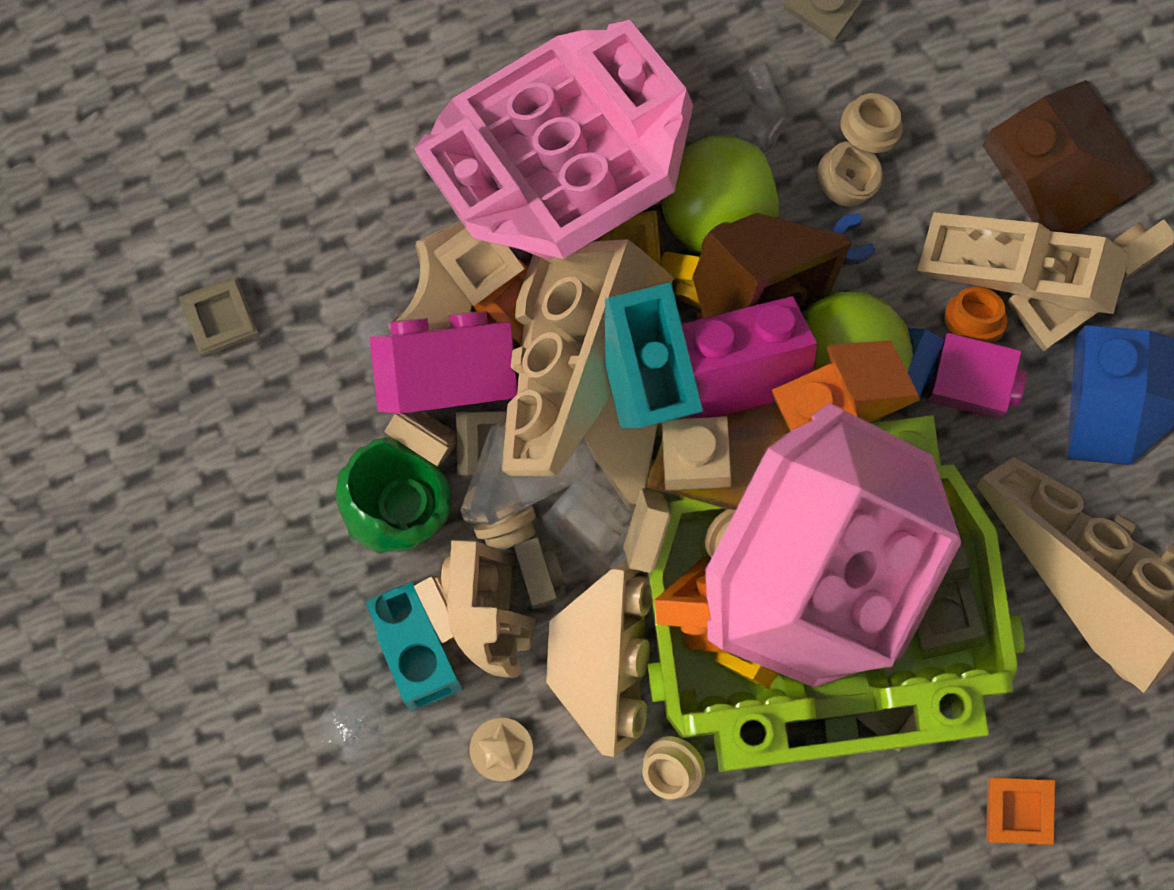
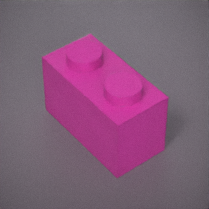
M793 296L681 324L703 410L702 412L687 415V419L719 417L776 402L772 393L773 389L813 372L817 342Z
M487 311L449 315L450 327L429 329L428 318L408 319L390 322L391 334L369 336L377 412L401 414L513 399L517 395L516 372L511 369L513 344L510 322H488Z

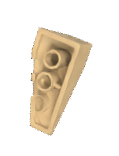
M629 239L591 242L564 259L555 257L548 261L536 255L532 256L516 301L515 319L523 325L521 347L512 350L511 369L517 372L519 377L517 395L507 405L502 471L509 476H558L612 397L605 368V299L669 282L672 285L674 276Z
M1015 457L1007 460L981 478L977 488L1093 651L1110 664L1118 676L1131 682L1143 693L1174 668V546L1168 544L1163 555L1160 556L1131 539L1130 536L1134 532L1135 524L1117 515L1114 521L1105 518H1092L1081 512L1084 508V501L1078 492Z

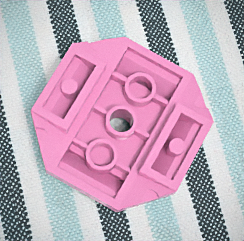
M630 20L609 24L607 30H581L556 36L452 98L438 116L431 134H425L414 150L423 167L472 238L518 248L548 261L555 257L564 259L675 192L693 103L682 82Z
M828 403L813 414V421L792 430L767 449L706 568L707 600L711 618L707 620L708 640L727 652L812 687L861 671L890 667L895 660L902 658L962 543L933 455L831 403Z

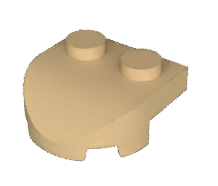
M452 540L451 556H447L443 562L441 584L445 595H448L447 616L453 637L464 654L484 671L497 677H518L522 673L519 658H515L517 651H527L532 648L536 618L512 612L516 555L477 541Z

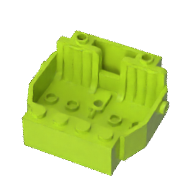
M933 415L870 424L933 455L970 566L969 580L986 633L984 646L923 659L915 633L903 657L894 661L893 666L896 669L887 676L885 668L861 671L812 687L778 673L768 690L714 661L713 658L717 652L688 649L685 642V633L681 631V626L656 625L654 600L701 558L709 556L705 548V536L710 524L725 510L739 506L767 449L785 435L729 442L731 487L679 490L681 501L671 503L669 526L655 570H652L649 576L652 597L651 609L659 660L657 663L647 664L652 702L664 701L666 718L682 739L713 735L718 773L958 741L989 735L983 698L1014 692L1013 680L1018 669L1016 653H1023L1025 649L1023 627L1018 614H1009L997 530L955 465L941 466ZM950 693L954 719L944 717L939 709L941 698ZM907 706L914 707L916 732L859 739L856 715ZM756 720L764 726L766 736L760 745L749 746L741 739L740 729L746 721ZM812 720L824 721L827 744L788 748L785 723Z

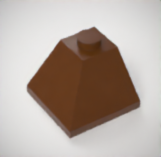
M1087 80L1039 99L991 129L982 145L1032 222L1040 223L1052 232L1073 234L1154 183V180Z
M754 213L732 223L723 222L715 226L702 242V253L693 274V281L703 318L793 296L802 313L810 304L831 293L852 243L842 234L760 213Z

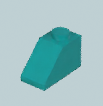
M671 282L605 299V368L621 429L642 428L703 411Z

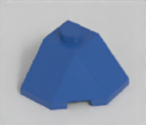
M1086 325L1075 336L1067 460L1130 465L1174 428V338L1150 330Z

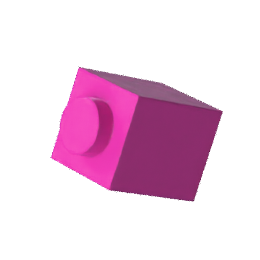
M947 333L943 339L945 341L937 357L938 365L931 380L926 402L995 419H1000L1005 415L1009 405L1019 406L1027 378V371L1018 369L1021 355L1020 350Z

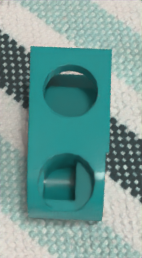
M413 581L365 600L378 633L376 637L402 700L411 712L463 690L445 649L419 599Z

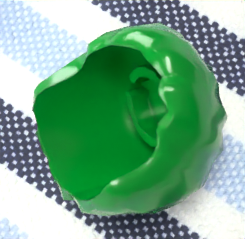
M391 437L373 439L367 446L358 448L350 457L349 462L337 474L334 498L350 538L379 554L391 551L404 552L413 550L420 543L431 538L446 523L451 512L452 493L449 481L443 471Z

